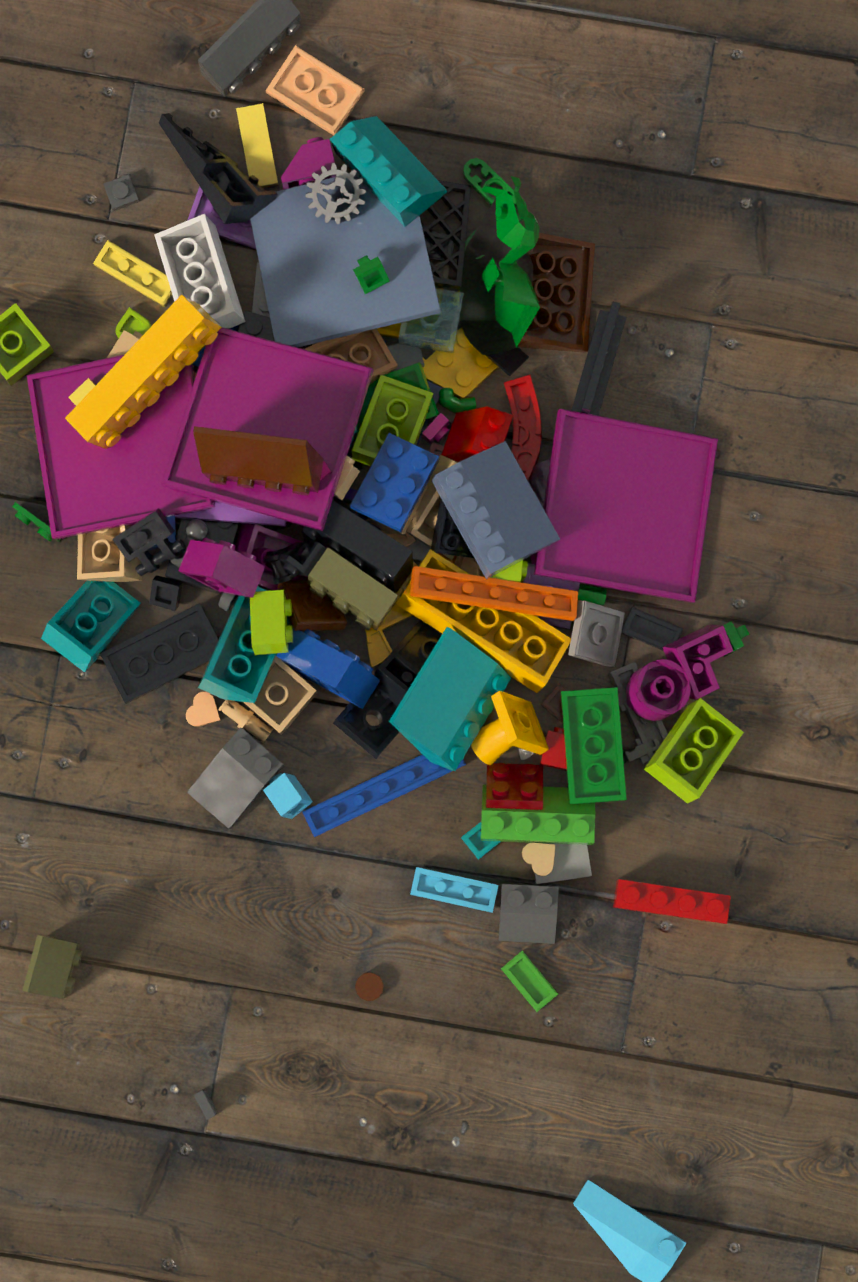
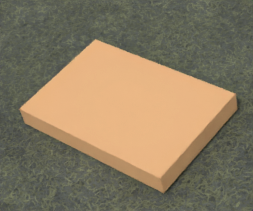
M296 45L266 89L267 94L333 136L340 130L365 92L364 88Z

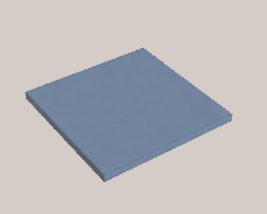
M335 177L322 180L320 183L328 184L334 181ZM346 178L344 186L347 192L354 194V187L351 181ZM362 182L358 186L359 188L366 189V193L359 196V198L365 201L364 204H357L356 206L360 213H349L350 221H347L344 216L340 217V224H336L334 217H331L330 221L326 223L324 214L318 218L315 216L318 210L316 207L309 209L308 205L313 202V199L306 198L305 194L312 192V188H309L306 184L276 191V199L250 219L275 342L298 348L441 313L420 215L404 227ZM336 186L334 190L323 189L332 196V201H336L337 197L342 198V196L348 198V196L340 192V186ZM317 193V199L325 209L327 200L324 195ZM344 202L337 206L335 212L343 211L351 204ZM367 255L369 260H372L378 256L390 282L365 294L353 269L360 266L357 262L358 259Z

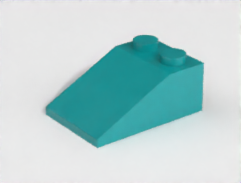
M87 580L47 623L41 639L83 672H86L98 659L100 653L104 652L141 603L114 582Z

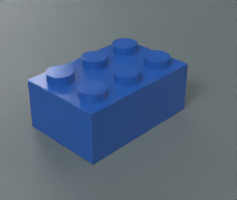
M293 629V643H288L289 653H277L276 656L304 678L363 709L380 682L372 674L374 669L360 661V658L348 650H345V652L339 650V646L327 639L325 641L319 640L320 636L309 629L304 632L300 630L294 631Z

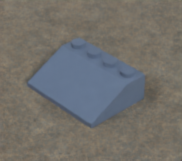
M506 441L456 463L436 474L432 479L433 485L486 579L560 540Z

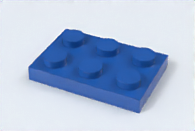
M389 433L350 505L351 509L402 532L440 460L439 456Z

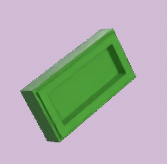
M523 951L501 968L536 1012L558 995Z

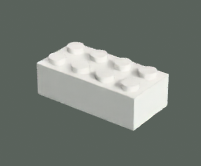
M205 214L154 234L174 302L181 295L198 303L223 328L229 329L245 322L216 225Z

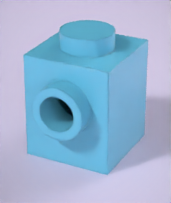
M287 773L275 775L269 781L270 785L263 790L280 816L293 819L313 802L296 776Z

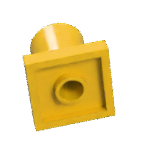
M498 691L491 696L499 718L481 727L471 744L473 751L482 762L492 765L512 746L539 755L549 750L532 702L502 691Z

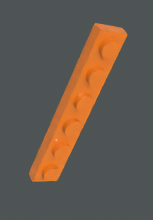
M414 566L412 569L410 596L569 621H574L577 616L578 591L496 578L486 579L483 576Z

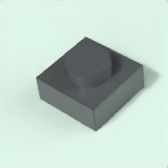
M129 174L103 183L113 211L139 202Z

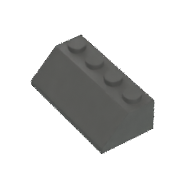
M257 0L198 59L201 75L224 97L230 92L234 94L243 85L242 80L249 73L253 75L259 70L263 64L261 61L268 54L273 55L282 45L281 41L287 35L292 36L301 26V13L291 0Z

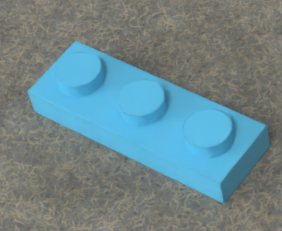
M416 867L410 895L493 913L499 885Z

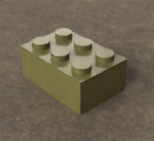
M330 548L326 549L308 575L307 584L311 586L309 590L322 599L324 596L334 602L332 606L345 615L347 612H350L357 617L356 623L366 630H370V628L378 629L398 597L393 591Z

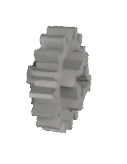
M332 163L331 170H327L322 165V174L318 175L313 172L312 176L315 182H307L306 184L309 188H312V192L305 194L306 198L313 199V202L308 205L309 209L316 207L318 210L315 216L318 218L324 214L326 223L330 221L331 217L335 218L336 224H340V217L343 216L347 221H350L349 213L359 214L360 212L356 208L357 204L362 205L365 203L364 200L359 198L361 194L366 193V189L359 188L358 186L363 182V179L358 178L355 180L354 176L357 171L353 169L349 173L346 172V164L337 169L336 164ZM336 174L334 181L328 184L320 183L325 177ZM346 178L351 181L354 187V194L347 192L344 186ZM336 186H340V192L348 196V198L342 196V198L337 197L336 201H332V196L323 189L334 190ZM317 193L325 196L327 200L325 209L320 205ZM344 202L351 204L347 209L335 212L338 205Z

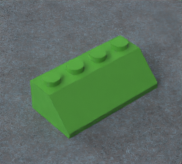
M483 784L481 841L594 844L595 803L569 805L568 788L543 787V810L486 808V785Z

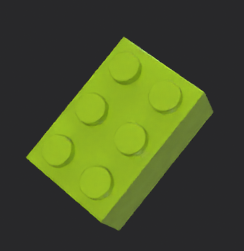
M699 698L688 704L644 770L688 804L700 798L744 732Z

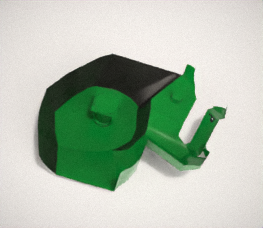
M512 176L519 218L524 219L525 228L518 220L512 195L508 194L506 190L485 186L481 191L496 196V199L466 246L464 254L462 285L459 294V321L469 342L482 355L497 354L517 348L540 309L538 298L532 286L533 263L530 255L527 253L535 247L538 241L539 225L535 216L528 212L519 193L521 187L520 178ZM482 255H485L484 257H482V258H480V259H475V258H477V257H480V256H482Z

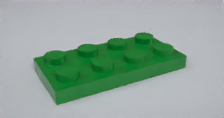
M618 687L561 691L569 805L627 800Z

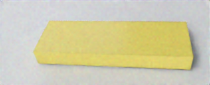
M263 103L236 108L249 177L254 175L258 178V185L262 188L278 185Z
M107 240L93 264L165 307L172 296L167 275Z

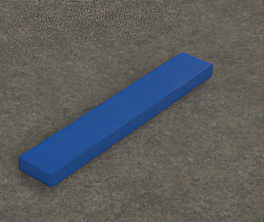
M422 754L302 813L315 838L453 771L431 763ZM464 760L460 762L457 769L466 765Z

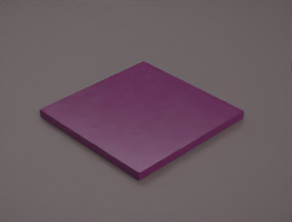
M222 327L217 332V338L205 347L161 484L164 487L323 531L374 370L371 367ZM196 426L307 440L321 455L332 473L320 481L318 492L310 491L309 495L295 494L292 492L293 489L282 488L281 492L269 491L264 489L265 486L254 484V488H244L237 486V482L227 481L226 485L214 484L209 482L210 479L201 471L193 429Z
M124 355L27 375L52 539L135 524L158 508L165 517L215 508L214 500L164 487L161 484L195 381L193 364L185 366L178 373V379L159 393V399L140 413V419L120 434L121 439L118 443L107 449L87 442L65 419L76 407L68 397L88 378L97 385Z
M559 409L557 412L544 511L560 540L537 552L534 575L694 603L696 601L718 439Z

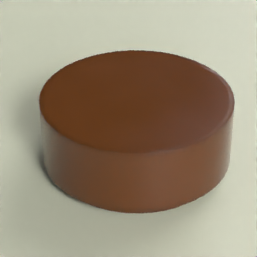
M375 973L362 974L357 979L355 985L358 996L366 1001H373L379 998L384 988L382 979Z

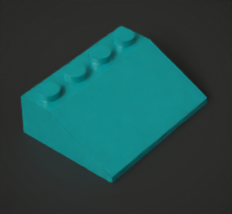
M446 627L389 722L431 763L455 771L494 708L491 696L498 691L503 692L511 677L497 662L453 629Z

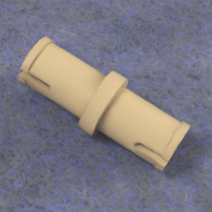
M225 700L218 709L238 723V728L246 729L262 743L273 731L272 727L270 728L253 715L254 711L251 709L248 711L236 701Z

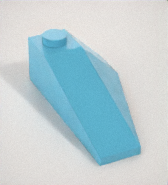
M590 1180L586 1181L573 1202L574 1206L628 1272L642 1282H661L686 1245L683 1239Z

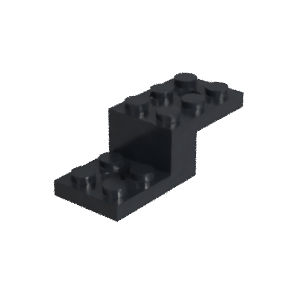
M422 620L413 627L373 674L380 682L363 709L349 703L333 722L335 726L375 759L379 757L399 734V731L389 720L429 657L424 651V646L435 647L442 635L441 632ZM366 716H376L379 720V725H370L366 720Z

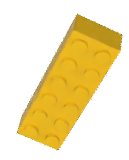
M181 295L65 419L87 442L105 449L114 446L121 439L120 434L140 419V413L159 399V393L178 379V373L197 359L198 352L217 338V332L222 327L198 303Z
M431 549L418 566L469 574ZM411 579L395 603L442 634L446 627L453 629L497 662L510 677L536 693L547 684L571 642L570 637L535 615L410 596Z

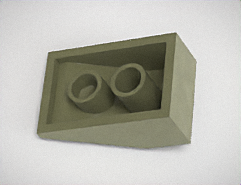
M37 935L22 991L61 999L66 998V994H71L75 983V978L71 977L74 966H79L83 952L78 950L80 944L48 935Z

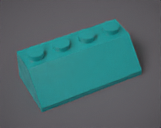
M377 116L351 121L330 138L337 156L351 170L355 169L357 171L355 175L363 179V183L404 227L447 193V189Z
M257 586L256 592L267 590ZM238 595L198 686L199 689L224 700L255 703L276 653L254 654L251 643L250 597ZM287 616V624L289 625L290 618Z

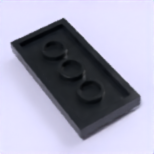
M199 603L100 653L124 703L127 704L208 663L219 640Z

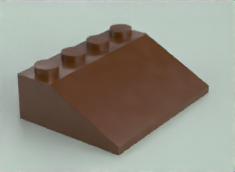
M539 233L535 247L527 253L530 255L533 263L532 286L538 298L540 309L517 347L588 352L595 243Z
M194 426L193 434L201 471L210 479L209 482L226 485L227 481L237 482V486L244 488H254V484L265 486L264 489L274 492H281L282 488L293 489L292 492L299 495H309L310 491H319L324 459L307 440Z

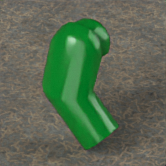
M452 388L440 389L438 401L441 406L449 411L458 413L476 409L475 397L458 399L454 397Z

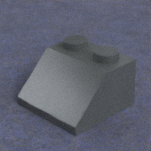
M502 884L498 941L555 944L559 887Z

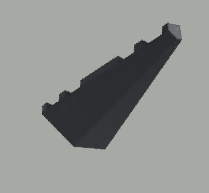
M170 113L161 115L159 120L161 128L224 224L247 222L276 199L277 193L273 189L269 191L263 189L258 185L259 179L254 175L248 178L238 169V164L208 141L203 143L192 136L193 130L189 127L182 129L175 124Z

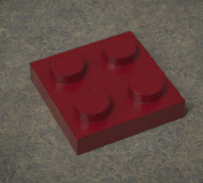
M487 764L486 808L543 810V765Z

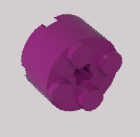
M660 659L652 661L635 671L630 677L626 688L628 707L640 717L651 721H660L678 712L688 702L691 692L690 683L687 682L682 667L673 661Z

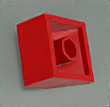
M488 406L456 413L441 455L458 463L505 442L513 415Z

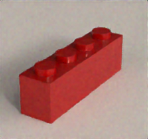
M618 879L613 908L727 924L731 896Z

